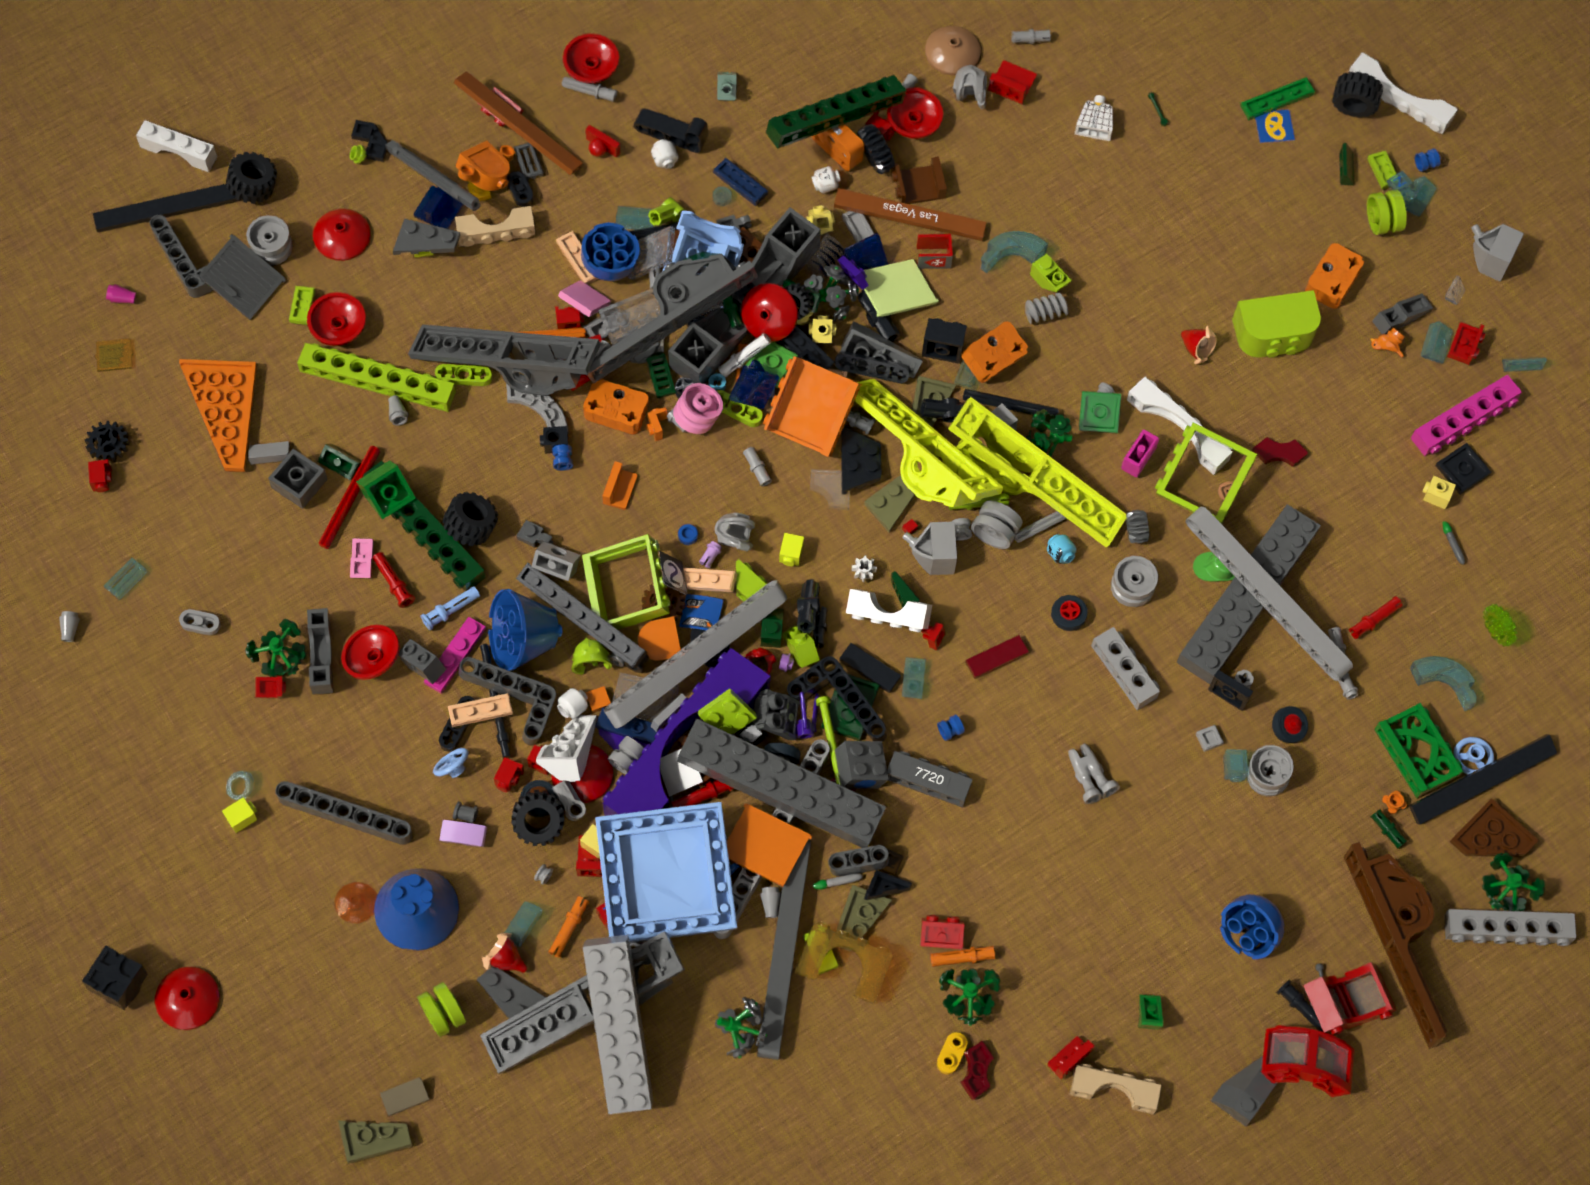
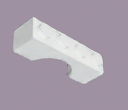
M145 120L136 135L140 148L154 153H158L161 150L176 153L188 161L191 166L206 172L210 171L217 158L214 145Z
M850 589L846 613L852 614L854 619L864 620V617L871 618L873 623L883 624V621L890 622L892 627L902 628V625L909 626L910 631L921 632V629H928L932 605L908 601L900 611L890 613L879 605L875 593Z

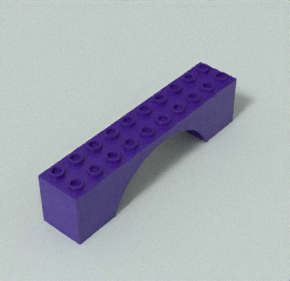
M731 648L727 653L724 652L719 657V663L716 667H711L705 675L706 679L694 687L692 696L683 700L680 705L681 709L677 714L673 713L669 717L667 726L664 729H659L651 745L647 744L642 750L643 755L630 764L628 773L625 776L621 775L614 790H609L603 797L604 816L669 808V801L661 784V758L668 754L679 737L692 729L696 718L703 721L699 717L698 711L731 688L753 710L754 701L761 690H770V675Z

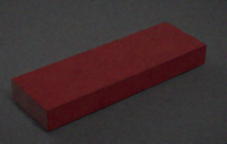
M1017 635L966 659L965 663L974 679L1027 655L1029 651L1020 635Z

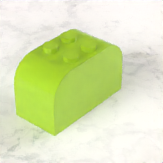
M1314 290L1238 301L1232 321L1238 344L1244 353L1252 357L1268 356L1272 358L1280 354L1293 355L1306 350L1313 342L1321 321V315Z

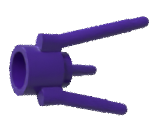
M800 692L802 719L798 721V724L796 723L795 734H798V738H811L814 736V732H817L818 706L816 705V699L819 698L818 693L815 694L811 723L806 715L804 692Z

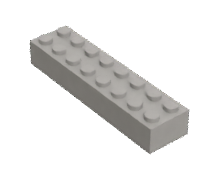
M629 935L585 940L583 952L608 1114L652 1109L654 1100Z

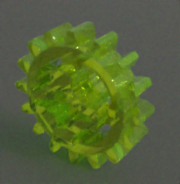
M1492 604L1485 608L1483 611L1485 615L1483 616L1484 624L1494 640L1497 639L1498 644L1502 643L1503 647L1516 642L1515 640L1518 639L1516 635L1518 633L1514 630L1516 625L1509 613L1503 611L1502 606L1498 607L1497 604Z

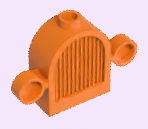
M484 141L459 154L455 166L459 170L458 176L462 180H470L475 186L483 190H502L509 183L507 180L510 170L508 161L513 159L515 150L509 145H503L500 151H498L488 141Z

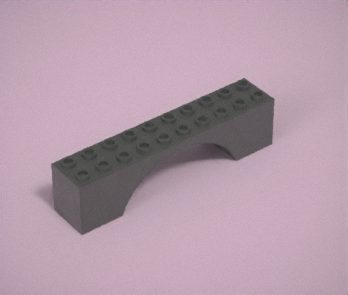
M789 207L767 233L761 248L752 262L758 276L752 283L755 286L763 283H774L782 286L784 280H793L820 248L821 229ZM733 293V300L739 307L737 310L742 319L741 308L743 302ZM722 302L706 317L697 322H692L668 351L670 368L682 377L692 379L694 384H706L709 377L717 371L718 367L722 365L749 332L745 325L739 327L737 320H735L737 328L732 329L727 314H724Z

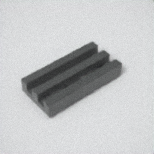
M530 143L515 146V154L526 180L529 181V178H532V180L536 179V176L543 177L534 146ZM526 148H530L537 171L533 170ZM519 150L523 151L530 173L526 171Z

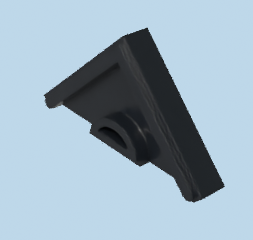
M876 870L864 899L870 900L909 891L912 883Z

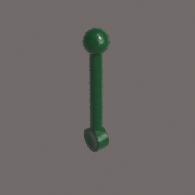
M1150 92L1148 98L1152 100L1161 119L1160 124L1161 126H1167L1168 120L1163 117L1155 100V94Z

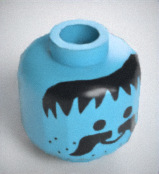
M1056 534L1049 539L1047 552L1056 563L1063 564L1073 561L1077 548L1067 535Z

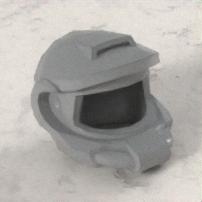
M974 65L961 67L956 73L953 85L957 101H962L967 95H975L979 108L984 109L986 107L987 73Z
M728 513L723 515L715 524L714 531L717 535L718 543L736 547L743 551L751 550L753 547L749 541L751 530L755 528V523L750 520L748 515Z

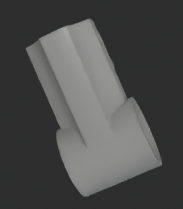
M562 781L552 787L561 802L566 817L571 821H577L582 818L586 812V807L580 801L569 781ZM570 807H579L580 815H573Z

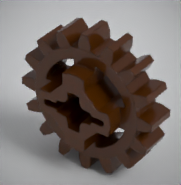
M651 584L650 591H644L646 597H642V610L658 605L655 588ZM667 586L665 593L670 600V606H668L669 614L651 619V621L672 616L677 621V614L682 616V609H685V603L683 602L685 601V595H681L682 592ZM653 597L654 602H652V605L650 606V601ZM677 600V605H676V607H675V609H674V608H673V604H674L675 601Z

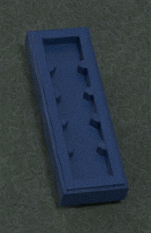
M727 158L713 169V173L754 206L768 195L767 189Z
M602 707L595 725L597 729L623 737L629 736L636 741L650 745L655 740L654 737L657 732L651 727L652 722L634 717L622 727L615 728L605 714V708Z

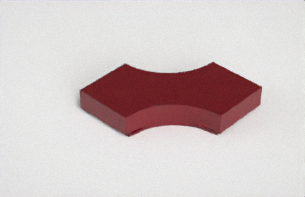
M1266 437L1252 449L1264 464L1272 461H1283L1294 467L1308 455V452L1295 439L1287 443H1278Z
M983 1040L964 1052L968 1068L960 1084L971 1100L976 1099L991 1088L987 1080V1069L994 1057Z

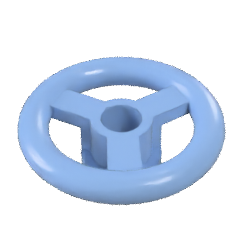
M1464 738L1454 748L1453 756L1455 759H1458L1460 762L1461 760H1469L1475 763L1479 769L1486 766L1481 761L1485 755V750L1488 755L1486 765L1494 762L1492 748L1486 741L1480 738ZM1468 743H1476L1470 746L1467 753H1460V750L1464 745ZM1461 762L1462 768H1463L1462 770H1463L1464 773L1470 774V773L1476 771V770L1467 768V767Z
M459 748L445 755L435 765L433 769L434 775L439 777L450 774L452 778L459 776L465 770L463 763L468 758L469 751L466 748Z

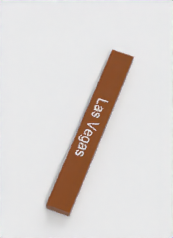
M840 188L837 190L834 208L979 241L983 239L986 226L985 221Z

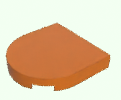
M674 616L650 621L640 630L638 645L647 652L646 654L649 656V659L656 661L666 660L681 650Z

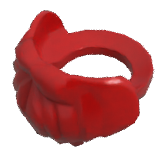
M763 648L749 651L745 658L752 663V658L765 657L768 663L766 673L769 675L772 671V664L776 662L773 653Z

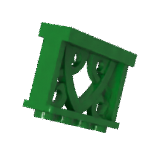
M1421 703L1379 722L1374 729L1416 798L1459 778L1463 772L1461 762L1455 759L1449 743L1443 740L1439 727L1432 722L1429 711ZM1409 717H1416L1421 726H1416L1413 721L1411 729H1408L1407 719ZM1402 721L1403 729L1392 730L1390 726ZM1404 737H1406L1407 741L1406 746H1402L1399 742L1400 740L1404 742ZM1411 738L1421 740L1430 745L1428 763L1418 757H1408L1407 752L1412 744ZM1444 762L1449 772L1446 775H1441L1435 772L1433 768L1444 770L1440 766V763ZM1419 763L1422 766H1419V769L1416 770L1413 764ZM1429 774L1437 779L1427 785L1424 783Z

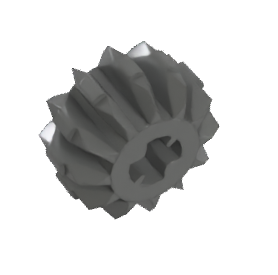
M1144 510L1127 512L1126 525L1129 541L1136 544L1147 542L1149 539V528L1146 512Z

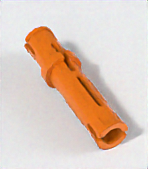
M577 896L571 911L566 914L567 918L550 950H548V953L553 955L556 948H558L555 954L557 958L561 957L577 924H580L582 921V914L590 903L585 899L580 906L583 897Z
M973 946L965 950L930 953L931 965L934 967L972 962L974 964L976 961L995 959L994 946L975 948Z

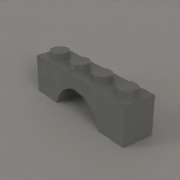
M328 608L307 610L310 641V689L313 695L333 693L331 617Z

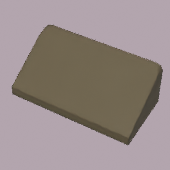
M421 1077L380 1093L388 1116L429 1100Z

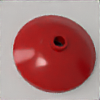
M592 33L583 34L572 39L567 44L563 52V64L567 73L575 80L583 83H598L614 74L619 64V53L615 44L607 37Z
M906 88L907 91L903 103L887 108L888 122L898 134L912 139L928 137L935 133L942 123V105L937 97L927 90Z
M336 209L327 212L320 217L313 229V241L317 250L323 256L336 261H346L359 256L367 248L371 238V231L367 220L360 213L350 209Z
M763 283L755 286L746 294L742 303L741 314L745 327L753 336L758 338L765 333L773 342L787 337L793 331L798 320V307L794 297L786 288L774 283ZM764 311L768 314L767 318L763 316Z
M333 292L321 296L311 305L307 314V325L312 336L319 342L330 346H341L354 341L362 333L366 324V314L362 304L352 295L342 292Z
M369 625L361 628L345 643L341 655L342 665L347 673L356 679L368 680L376 678L388 671L395 663L400 650L399 639L392 629L384 625Z
M590 746L586 767L580 781L570 782L581 802L589 803L595 801L608 791L613 780V766L608 761V755L597 746ZM551 774L554 786L562 782Z
M182 967L170 972L162 979L155 994V1007L158 1015L167 1025L178 1030H192L203 1026L214 1016L220 1002V992L214 978L208 972L196 967ZM183 992H188L187 997H181Z

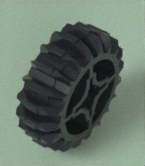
M869 124L858 130L857 136L863 141L865 156L874 170L879 174H883L894 168L893 154L878 128L874 124Z

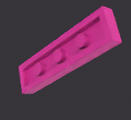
M468 616L439 658L446 668L445 672L434 684L427 680H424V684L442 694L458 671L460 662L467 658L485 632L486 626Z

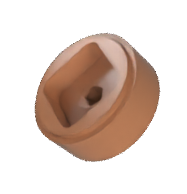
M1227 481L1219 486L1218 495L1222 500H1225L1233 482Z

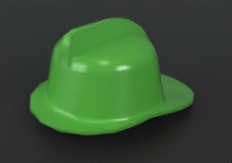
M1212 552L1202 553L1194 560V573L1204 581H1230L1235 578Z

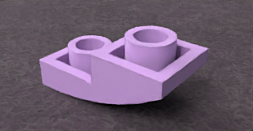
M443 820L439 840L466 846L484 847L487 826Z

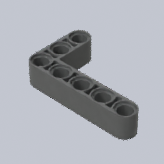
M162 215L153 216L149 223L153 235L188 295L198 298L213 291L210 286L198 277L206 266L196 270L167 219Z
M464 658L460 662L458 672L461 679L501 694L508 693L509 697L532 704L523 730L522 739L528 745L537 744L542 736L555 700V689L550 685L475 658ZM471 666L474 671L466 672L463 667ZM490 673L493 678L485 679L483 674ZM509 680L512 682V685L505 686L502 681ZM529 687L532 692L524 693L521 688ZM548 694L551 699L544 700L541 695ZM541 712L544 717L541 719L536 718L534 713ZM534 730L537 736L530 737L527 731Z

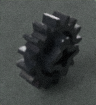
M109 420L106 421L105 425L98 422L99 427L97 428L92 426L93 432H87L89 438L85 439L87 445L85 447L92 458L96 457L97 461L112 458L113 462H115L116 456L122 458L121 452L128 451L125 445H130L127 439L129 436L124 427L118 426L117 422L111 425ZM117 434L120 436V441L117 440Z

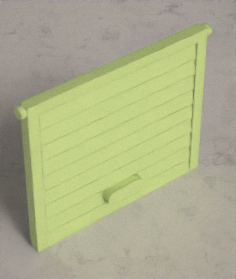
M914 259L864 270L867 275L865 279L869 285L864 290L877 312V317L934 305L939 302L932 293Z

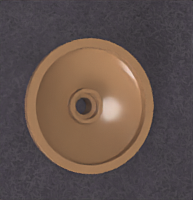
M946 26L937 29L929 36L925 45V55L929 64L935 70L947 75H956L957 71L966 65L976 66L981 53L980 44L975 35L969 30L958 26Z

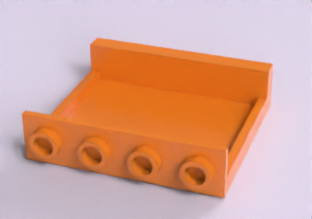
M794 356L787 363L786 370L788 371L786 376L782 377L779 382L778 388H780L778 396L775 395L772 399L771 406L773 408L770 414L767 413L763 421L765 425L764 430H769L818 451L822 455L832 457L862 384Z

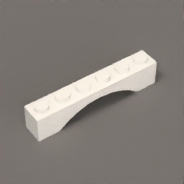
M1363 52L1349 70V72L1357 71L1374 76L1383 85L1381 96L1383 101L1392 104L1401 112L1407 113L1416 121L1422 122L1440 134L1444 133L1458 110L1443 100L1422 99L1403 92L1389 81L1381 70L1378 61Z
M1146 377L1129 391L1127 401L1142 413L1162 416L1174 422L1183 431L1187 425L1191 426L1193 422L1202 426L1197 418L1190 416L1183 406L1176 404L1169 394L1162 392L1154 381L1148 380ZM1195 431L1191 441L1198 453L1199 463L1215 475L1230 460L1232 451L1230 448Z

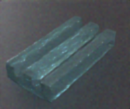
M131 558L104 585V588L120 600L147 573V569ZM133 565H135V567H134L128 574H126V575L122 578V580H121L114 588H112V586H113Z

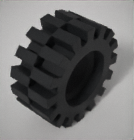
M800 283L786 286L785 288L792 295L797 296L801 302V306L798 309V320H800L812 311L813 307L811 306L814 305V301H811V299L814 297L813 295L809 296L810 289L805 290L806 286L802 285L800 287Z

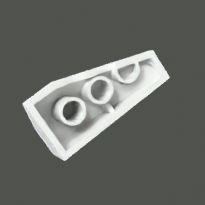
M579 715L563 727L564 732L560 735H555L550 745H544L536 758V763L560 781H580L586 767L597 716Z

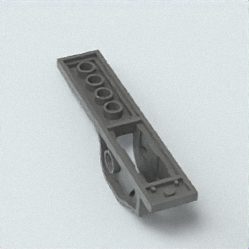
M722 254L711 255L705 259L693 261L692 259L668 264L653 283V293L660 306V315L596 356L587 375L593 384L757 279L758 276L751 261L740 263L734 271Z
M422 324L408 354L410 359L489 366L496 369L503 376L505 382L518 392L549 395L553 394L554 391L575 388L581 374L588 375L601 344L599 339ZM511 352L515 359L508 358Z
M665 931L631 950L639 1006L672 984V977L685 971ZM651 963L655 969L654 976L643 981V984L639 985L640 967ZM587 975L480 1035L499 1074L576 1031L594 1024L592 1007L586 995L590 994Z

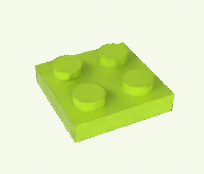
M731 688L698 711L699 717L707 724L731 735L757 718L756 713Z

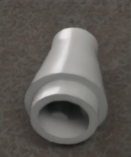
M396 395L391 396L388 399L389 420L393 425H403L407 422L408 413L401 403L400 397Z
M63 611L59 617L61 641L74 642L80 618H78V613Z
M779 887L762 888L760 895L766 918H777L781 896Z

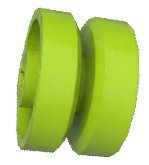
M1399 190L1387 191L1385 195L1378 192L1368 196L1367 216L1370 228L1375 235L1386 234L1388 230L1393 233L1405 229L1407 220L1406 207Z
M444 982L433 987L437 1001L428 992L417 996L424 1013L440 1038L450 1032L446 1021L447 1018L456 1028L466 1023L458 1001Z

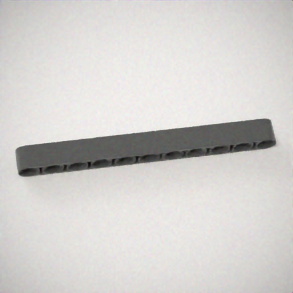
M810 839L782 888L762 1023L765 1021L763 1028L767 1029L766 1033L768 1036L764 1038V1041L759 1040L757 1057L779 1060L811 844Z

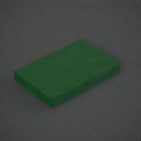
M848 674L872 707L880 685ZM841 680L837 686L844 687L847 685V681ZM834 690L831 703L828 706L834 733L860 741L864 729ZM853 696L849 699V702L856 703L859 697ZM870 712L862 713L861 718L867 719ZM822 722L821 728L825 729L824 723Z

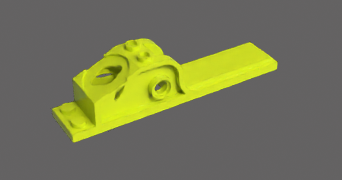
M870 379L858 382L862 385L855 402L902 441L904 455L900 466L901 477L904 484L916 497L929 502L933 500L944 503L946 506L957 507L1002 493L1004 488L878 381ZM918 462L921 463V471L918 469Z
M972 397L967 399L948 429L961 438L956 448L1004 487L1002 492H1008L1010 495H1019L1022 492L1032 493L1104 547H1108L1126 519V513ZM978 437H982L986 441L987 447L982 444ZM1018 470L1031 473V475L1028 477L1026 474H1022Z

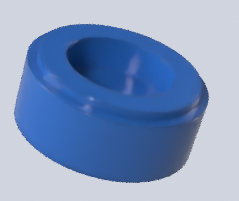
M691 524L681 526L678 530L679 541L684 545L694 544L698 539L696 527Z

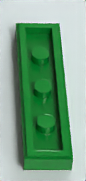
M1305 77L1243 101L1240 107L1247 119L1251 120L1313 96L1315 90L1308 78Z

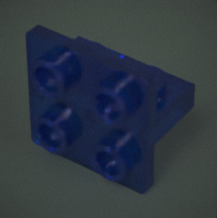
M431 186L415 210L414 217L433 226L449 229L464 204L441 188Z
M877 233L845 248V254L842 255L849 261L852 259L858 266V269L867 270L889 265L880 236Z
M752 360L750 366L745 365L729 398L731 401L764 409L779 376L778 374L765 371L760 361Z

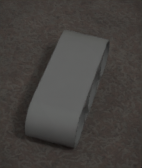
M875 845L834 853L830 856L828 864L831 873L834 876L840 877L882 869L889 864V854L884 846ZM877 854L885 855L884 859L880 861L875 860L874 857ZM861 857L864 859V862L862 864H855L854 860ZM841 861L844 864L841 868L833 867L834 863Z

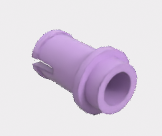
M711 541L710 544H707V550L699 560V563L703 565L706 559H708L705 567L710 568L716 556L721 554L722 547L716 542Z

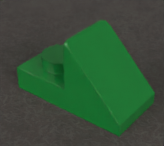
M1139 995L1140 1015L1138 1028L1159 1030L1163 1027L1161 996Z

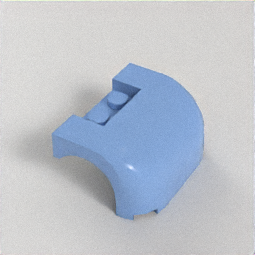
M682 211L676 228L680 233L670 263H676L699 252L722 253L735 267L738 266L744 244H741V231L737 227L716 224L698 217L692 211Z

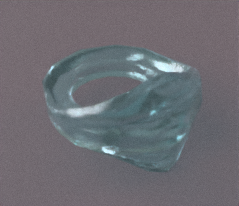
M247 771L233 773L227 780V794L234 800H240L243 797L245 799L254 788V778ZM241 777L246 781L245 790L241 795L236 796L231 791V785L234 780Z

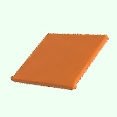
M745 803V809L727 840L728 858L730 861L784 887L809 839L811 840L812 836Z

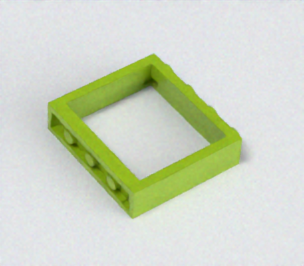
M1193 422L1191 426H1186L1182 434L1185 437L1182 444L1178 443L1173 452L1175 457L1173 461H1168L1164 469L1167 472L1165 477L1158 480L1155 489H1157L1156 494L1192 513L1199 508L1165 491L1196 431L1246 456L1217 515H1213L1222 524L1257 454Z
M646 534L582 555L591 609L617 630L669 614L668 606H670V600L665 593L667 585L663 582L661 562L658 556L660 547L657 540ZM647 549L658 605L608 621L598 564Z

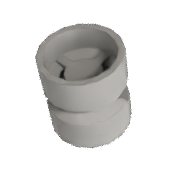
M626 736L618 745L619 750L615 749L608 757V761L625 775L629 771L630 764L643 755L642 750L644 749L629 736Z

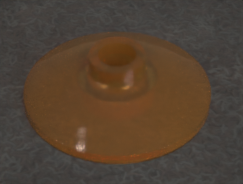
M349 883L338 891L334 903L335 910L339 917L346 922H364L374 913L376 895L373 889L364 883ZM353 898L359 899L357 903H351Z

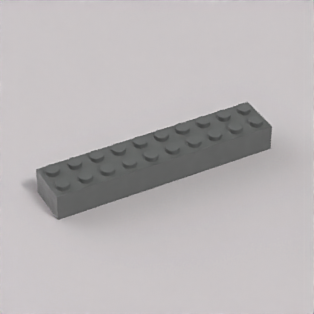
M1287 504L1251 556L1281 586L1316 537L1321 525ZM1236 577L1184 647L1176 662L1208 684H1211L1217 670L1221 671L1265 609Z
M697 718L677 762L861 848L868 847L886 808L873 800Z

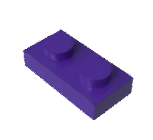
M845 256L838 259L846 275L862 290L869 286L865 279L867 278L866 273L862 268L858 269V266L852 259L849 261Z

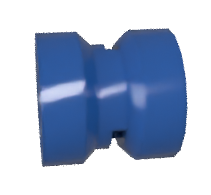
M1433 148L1427 150V153L1420 152L1415 154L1417 169L1422 172L1428 170V167L1435 168L1440 166L1438 151Z
M566 444L554 446L552 448L553 456L555 457L553 468L560 471L571 469L573 467V460L570 458L572 447Z
M956 714L947 721L942 720L937 723L938 730L945 741L952 739L954 735H961L965 732L964 726Z

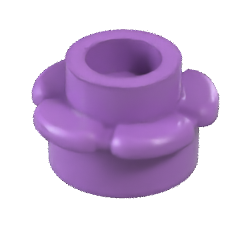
M791 653L789 655L782 654L779 665L780 670H784V672L787 669L791 670L794 658L790 657Z

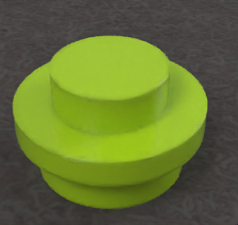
M354 145L350 151V159L354 163L360 164L366 157V151L364 146Z

